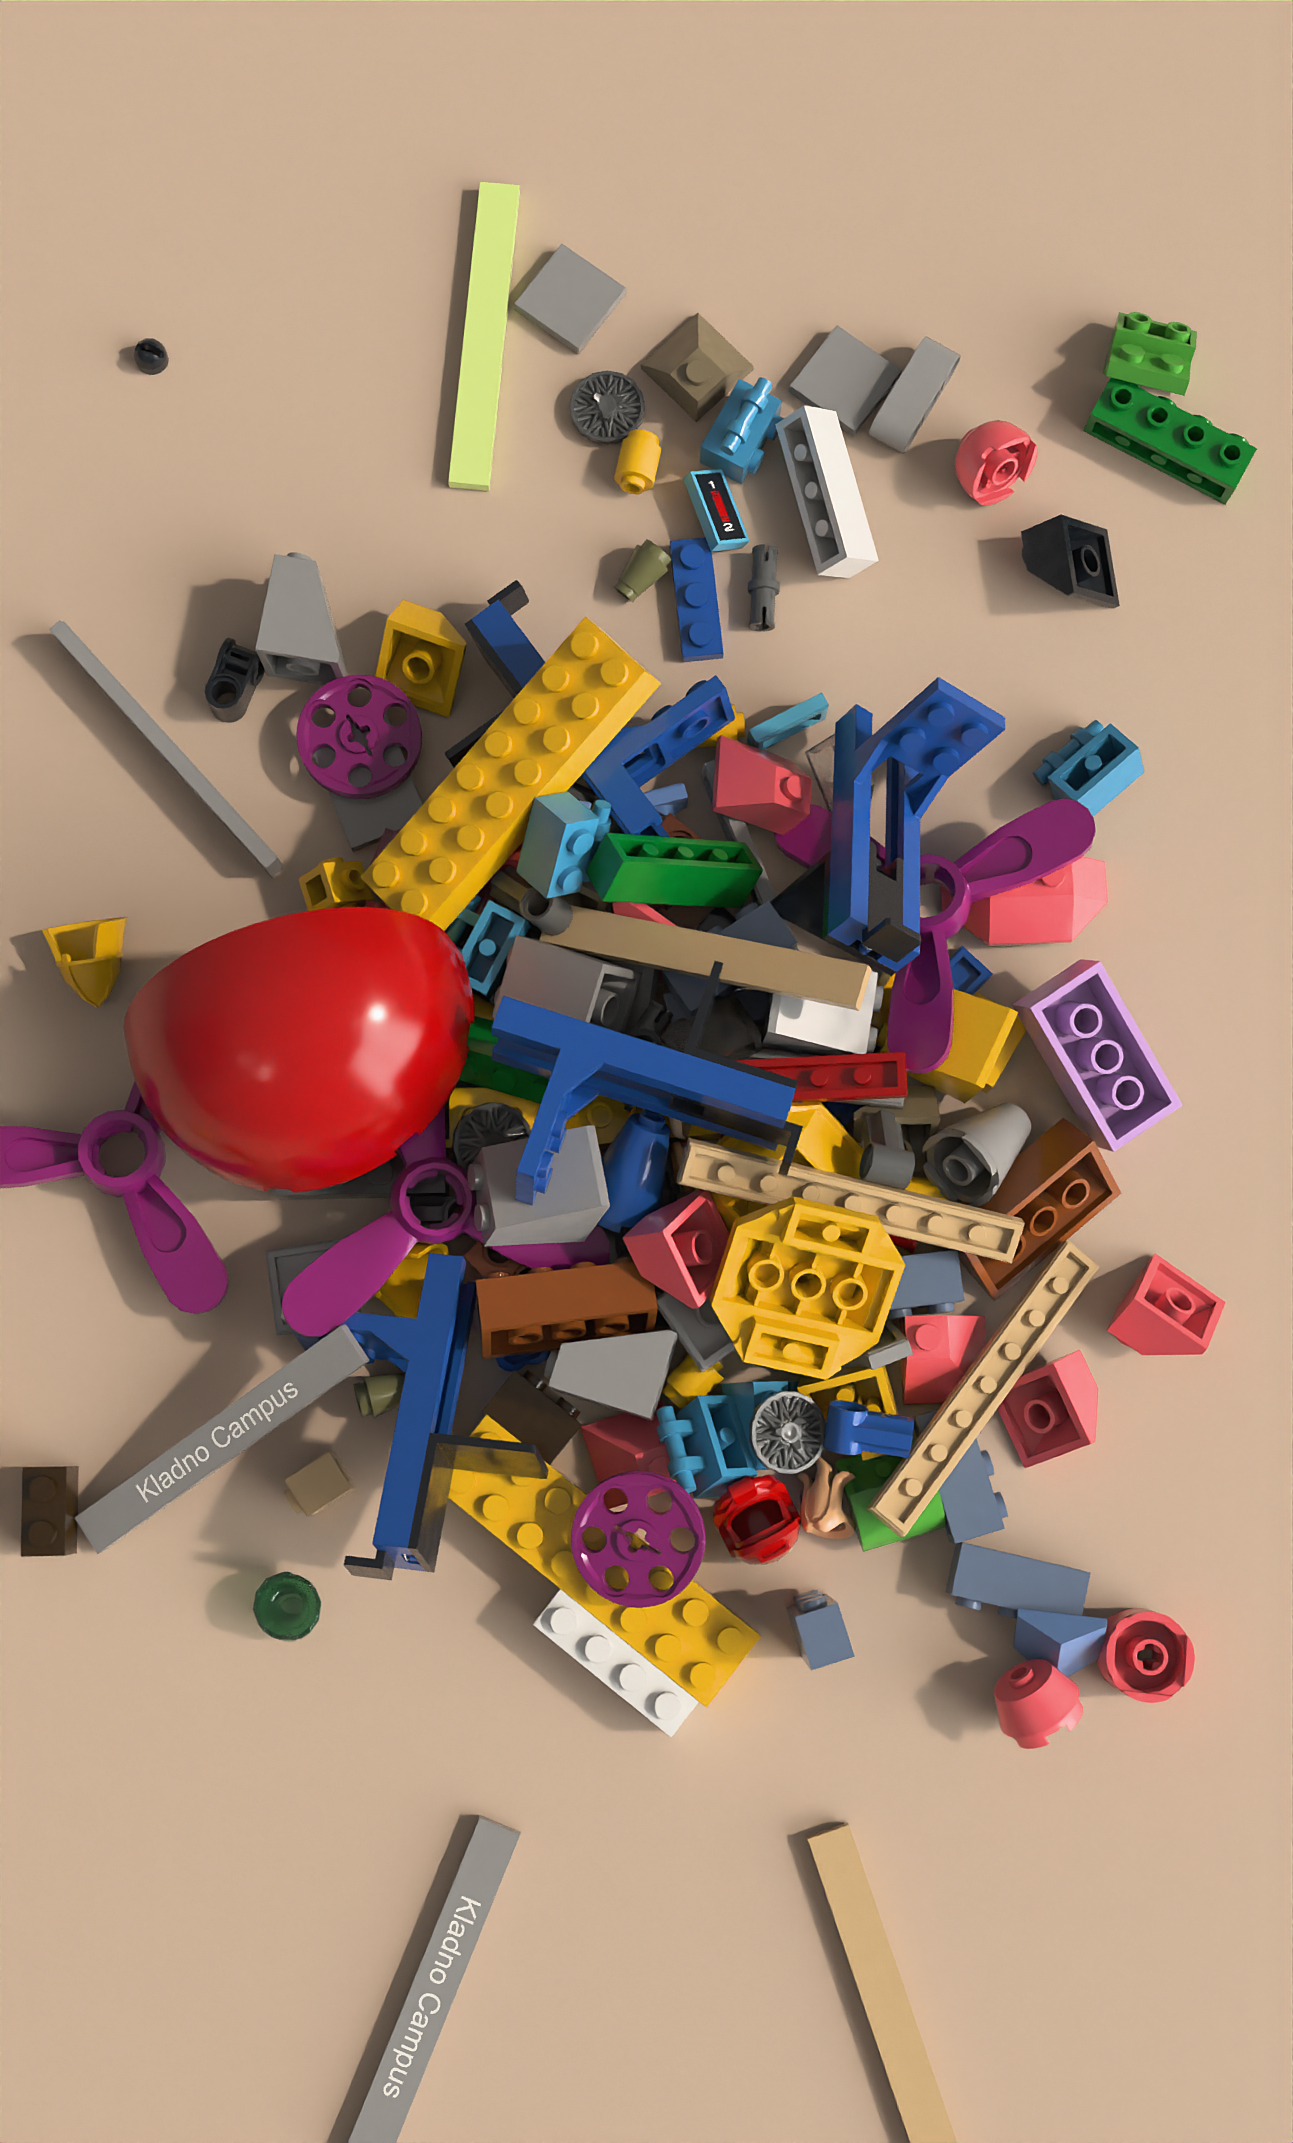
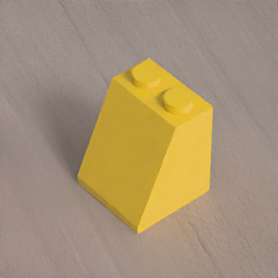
M954 989L953 1037L947 1059L938 1068L928 1073L913 1074L907 1072V1075L929 1086H935V1089L966 1103L984 1088L1018 1012L1003 1005ZM884 1021L877 1034L875 1045L880 1047L877 1053L889 1052L887 1046L888 1022Z

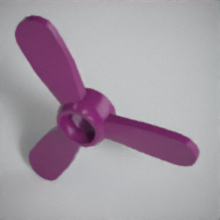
M1064 798L1050 801L998 828L954 863L943 856L932 854L920 855V886L932 883L944 885L949 890L951 897L954 898L947 909L938 915L926 918L920 917V954L895 974L891 990L887 1046L889 1052L906 1053L907 1072L921 1074L938 1068L947 1059L952 1046L954 987L947 939L956 935L967 922L972 902L1033 883L1081 859L1091 849L1096 833L1095 822L1088 808L1080 802ZM810 804V815L784 835L774 832L778 849L786 857L809 869L831 850L832 812L821 806ZM870 836V841L876 845V858L881 860V867L879 869L882 871L885 868V847Z
M136 1082L133 1084L124 1110L108 1111L95 1117L84 1128L82 1134L26 1126H0V1189L27 1187L85 1176L87 1181L101 1193L117 1198L123 1197L142 1253L168 1300L180 1311L201 1314L210 1312L220 1305L227 1294L229 1285L226 1266L197 1219L160 1179L166 1162L165 1143L160 1135L163 1130L147 1108ZM134 1132L139 1134L138 1137L143 1142L145 1149L144 1163L129 1175L106 1176L107 1172L101 1166L99 1158L101 1146L108 1138L118 1133Z
M445 1105L420 1135L415 1133L398 1148L405 1168L399 1172L391 1186L388 1203L390 1212L337 1242L290 1282L283 1293L282 1312L285 1321L293 1331L304 1337L320 1338L337 1329L379 1291L416 1242L435 1245L453 1240L463 1232L484 1245L482 1231H477L474 1222V1210L477 1205L475 1190H470L466 1171L461 1166L446 1159ZM438 1173L443 1175L445 1181L452 1187L456 1195V1204L459 1205L458 1213H453L446 1221L440 1224H430L427 1229L420 1225L421 1221L413 1214L410 1208V1198L406 1196L407 1188L412 1189L419 1181L425 1178L436 1177ZM598 1225L594 1227L584 1242L487 1246L513 1262L532 1269L549 1267L553 1271L570 1269L574 1264L581 1262H593L596 1266L606 1265L610 1257V1242L604 1230Z

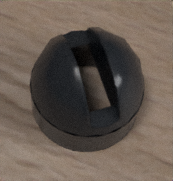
M145 338L139 341L135 348L134 358L142 372L156 375L167 367L169 361L168 354L163 344L156 339ZM146 350H150V351H154V352L160 353V354H159V357L156 356L155 354H152V353H150V352H147Z

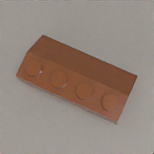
M1062 1118L1016 1157L993 1198L986 1204L977 1207L1019 1217L1025 1223L1012 1263L958 1250L961 1264L994 1301L1057 1249L1062 1241L1070 1238L1121 1194L1094 1140L1065 1118ZM962 1202L961 1204L969 1205L970 1203Z
M632 1257L620 1258L614 1261L613 1264L598 1266L593 1262H581L574 1264L570 1269L555 1271L549 1267H538L529 1270L527 1274L513 1276L505 1272H496L486 1275L484 1279L476 1280V1300L482 1359L560 1350L562 1343L654 1332L658 1307L654 1284L640 1275Z

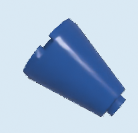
M642 1110L641 1113L630 1115L601 1157L610 1207L599 1220L598 1225L620 1233L622 1226L633 1228L646 1215L661 1208L671 1129L665 1123V1118L662 1115L649 1110Z

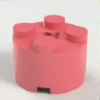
M1132 1608L1114 1614L1107 1619L1105 1640L1097 1663L1104 1680L1113 1688L1135 1700L1157 1703L1173 1697L1172 1695L1187 1684L1193 1673L1195 1655L1189 1637L1172 1618L1149 1609ZM1144 1648L1152 1650L1151 1658H1144L1143 1661L1137 1659L1138 1651H1142Z

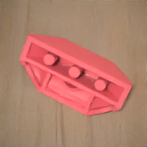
M1082 857L1033 883L972 902L967 922L963 927L987 946L1071 943L1108 902L1105 862ZM940 885L941 909L944 911L951 904L954 897H951L949 890L944 885Z

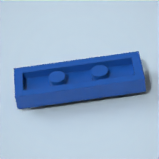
M706 537L670 541L669 548L672 559L671 565L682 661L685 663L723 659L724 652L713 558Z

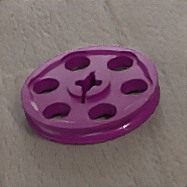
M358 674L344 676L343 678H337L328 682L309 698L298 720L297 746L306 770L321 787L344 798L371 799L393 791L410 776L421 754L422 729L413 703L397 686L379 677ZM362 687L369 690L371 699L365 706L355 707L348 702V695L353 689ZM391 707H401L407 712V718L402 725L390 726L384 721L385 712ZM320 708L331 709L335 713L334 722L328 727L321 728L316 726L312 722V717L316 710ZM348 718L352 720L355 728L359 729L362 733L369 731L366 739L372 756L368 755L365 747L360 745L358 741L350 743L353 739V730L347 720ZM323 747L332 749L335 752L334 762L325 768L318 767L312 762L314 752ZM391 747H402L408 755L406 761L400 766L393 767L388 765L384 760L385 752ZM365 767L370 770L372 777L367 785L355 787L349 783L348 777L354 768Z
M649 1471L622 1472L598 1484L579 1506L571 1530L573 1557L580 1574L588 1585L599 1595L613 1603L635 1608L656 1606L671 1600L681 1593L697 1573L706 1545L704 1521L693 1498L672 1479ZM618 1488L626 1494L628 1505L624 1511L613 1512L606 1507L604 1494L608 1489ZM661 1488L670 1494L672 1505L668 1511L656 1512L649 1506L648 1494L651 1490ZM594 1526L603 1530L607 1539L604 1548L592 1550L583 1542V1532L586 1528ZM683 1527L690 1530L695 1538L694 1547L688 1551H680L674 1548L670 1540L671 1532L674 1529ZM639 1528L646 1531L644 1539L650 1543L649 1547L642 1544L638 1549L631 1546L632 1537L627 1534V1531L636 1533ZM614 1565L623 1567L629 1575L628 1585L622 1589L611 1587L605 1579L607 1568ZM656 1566L668 1568L673 1575L672 1586L667 1589L654 1587L649 1579L650 1570Z

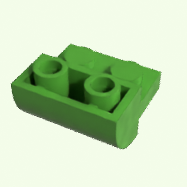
M1119 312L1109 343L1103 374H1106L1105 376L1185 396L1190 382L1191 361L1196 350L1197 331L1191 330L1189 326L1180 322L1165 324L1153 321L1146 314L1131 312L1129 314Z
M918 1437L912 1438L911 1447H912V1445L915 1443V1441L917 1440ZM861 1454L836 1461L838 1473L845 1471L855 1476L854 1479L844 1486V1493L863 1552L945 1528L946 1526L939 1490L905 1537L896 1535L866 1509L904 1457L882 1455L863 1460Z

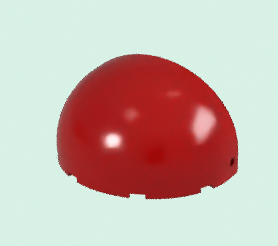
M340 907L299 912L261 921L224 934L192 949L160 970L141 988L128 1007L123 1029L130 1066L139 1092L157 1124L182 1152L211 1173L237 1185L261 1191L284 1189L297 1193L327 1188L368 1173L396 1156L397 1154L394 1151L415 1133L420 1135L448 1101L460 1079L469 1052L467 1041L470 1024L474 1023L475 1004L463 955L450 937L436 924L404 911L374 907Z

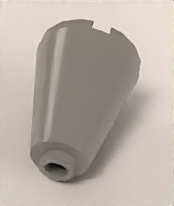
M1002 1103L935 1132L926 1141L922 1153L926 1151L927 1162L923 1167L931 1184L940 1190V1194L949 1201L956 1202L959 1199L970 1203L969 1206L973 1207L986 1204L996 1194L1031 1133V1122L1028 1115L1015 1104Z

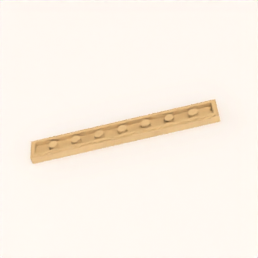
M572 905L570 906L573 911V918L570 926L559 935L551 936L542 932L539 940L578 953L703 979H709L714 962L718 961L723 963L719 982L860 1011L872 970L867 964Z
M692 1138L687 1140L676 1179L678 1184L766 1205H772L794 1196L878 1216L888 1234L1009 1263L1013 1261L1025 1224L1022 1218L795 1163H791L788 1174L785 1176L778 1173L782 1160Z
M1068 1239L1059 1244L911 1447L909 1458L904 1457L866 1508L899 1537H905L1098 1270L1099 1266Z
M847 1822L807 1836L909 2142L957 2143L850 1826Z

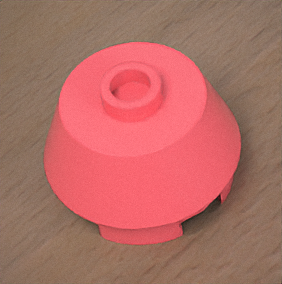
M1032 1659L1012 1667L998 1680L994 1688L1000 1729L1005 1735L1014 1738L1019 1747L1024 1749L1040 1748L1050 1744L1046 1736L1055 1733L1064 1725L1071 1731L1079 1722L1083 1713V1706L1078 1699L1079 1688L1077 1684L1044 1659Z

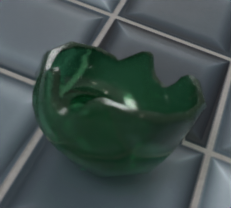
M281 1572L266 1578L255 1592L253 1612L257 1624L268 1636L283 1642H294L309 1635L320 1621L322 1601L315 1586L308 1579L291 1572Z

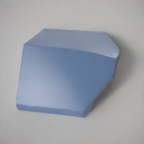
M1018 1608L1014 1648L1027 1660H1047L1068 1677L1098 1660L1105 1640L1107 1619Z

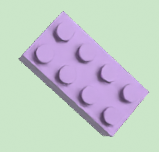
M1080 959L1012 1004L1087 1135L1094 1140L1097 1147L1115 1152L1182 1106L1180 1099L1100 961Z

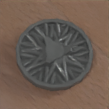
M608 370L592 373L581 380L574 389L570 402L572 422L580 434L592 442L606 445L622 442L623 439L627 438L630 431L638 429L642 424L645 411L643 394L637 384L622 373Z
M488 1102L474 1106L461 1117L454 1130L452 1148L456 1162L468 1173L469 1165L473 1164L481 1148L529 1138L531 1130L528 1122L519 1111L504 1103Z
M794 1391L774 1393L766 1397L755 1408L749 1423V1442L754 1456L764 1467L777 1473L796 1474L811 1467L821 1456L824 1448L823 1441L826 1422L821 1409L810 1397Z

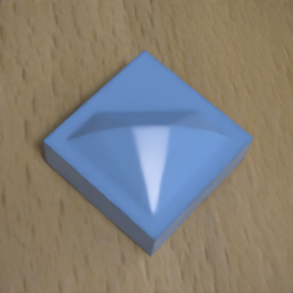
M682 783L645 792V796L660 816H668L669 813L675 815L682 809L687 808L688 796L685 785Z

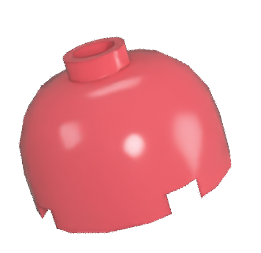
M1001 420L986 422L971 429L962 438L955 457L956 476L966 493L979 504L984 506L996 504L1014 493L1008 487L1015 483L1019 477L1025 481L1030 475L1037 459V446L1025 431L1010 422Z

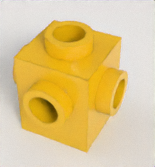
M333 857L320 862L317 867L298 878L308 911L340 907H362L367 901L373 900L370 887L360 878L365 872L362 862L343 861L342 857Z

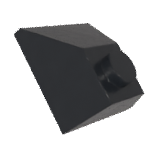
M1060 514L1021 531L1023 543L1022 558L1026 564L1027 571L1067 596L1109 608L1120 606L1107 529Z

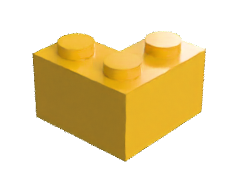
M856 1366L842 1368L827 1380L811 1376H804L799 1379L798 1392L810 1397L822 1411L825 1422L827 1421L829 1403L835 1400L859 1403L869 1409L868 1411L899 1415L885 1366L874 1370ZM862 1451L861 1453L863 1460L886 1455Z

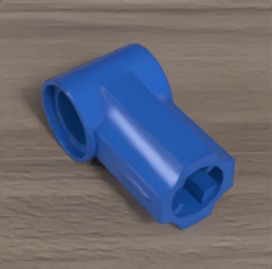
M835 1400L829 1403L823 1441L825 1449L847 1455L861 1454L862 1451L909 1458L914 1418L868 1411L869 1409L866 1406L851 1401Z

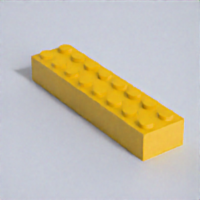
M585 616L360 878L392 910L404 911L433 922L445 931L524 841L534 798L567 792L661 683L606 632Z
M488 1415L483 1418L469 1436L520 1442ZM546 1463L549 1469L547 1479L453 1469L449 1499L706 1708L760 1639L761 1635L757 1630L693 1579L681 1593L671 1600L644 1608L627 1607L613 1603L594 1591L580 1574L571 1547L573 1521L579 1506L588 1494L554 1466ZM594 1526L584 1530L583 1542L588 1548L601 1550L605 1547L607 1539L603 1530ZM627 1531V1534L632 1537L631 1546L638 1549L642 1544L649 1547V1543L637 1533ZM614 1565L606 1569L605 1579L611 1587L622 1589L628 1585L629 1575L623 1567ZM656 1566L650 1570L649 1579L654 1587L667 1589L672 1586L673 1575L668 1568Z

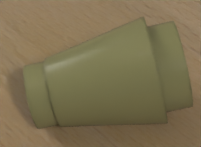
M646 539L641 546L636 545L614 588L626 599L634 602L637 597L669 571L667 565L672 559L660 547Z
M405 1373L364 1376L363 1381L354 1383V1392L361 1417L372 1415L375 1418L400 1405Z

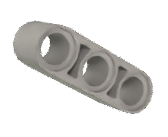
M925 336L877 413L870 427L869 435L904 454L949 382L960 361L961 355Z

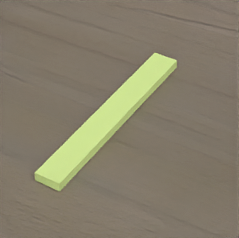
M480 182L448 480L450 488L490 490L520 197L519 185Z

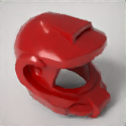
M767 1474L751 1478L748 1475L727 1486L728 1491L715 1501L712 1509L713 1522L731 1557L737 1558L749 1565H766L779 1561L789 1553L798 1540L801 1516L796 1510L784 1483L775 1476Z

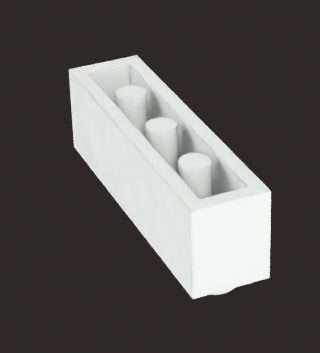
M804 405L775 424L817 574L850 578L879 560L837 413L832 410Z
M561 1589L558 1590L533 1623L536 1628L670 1737L674 1735L699 1702Z

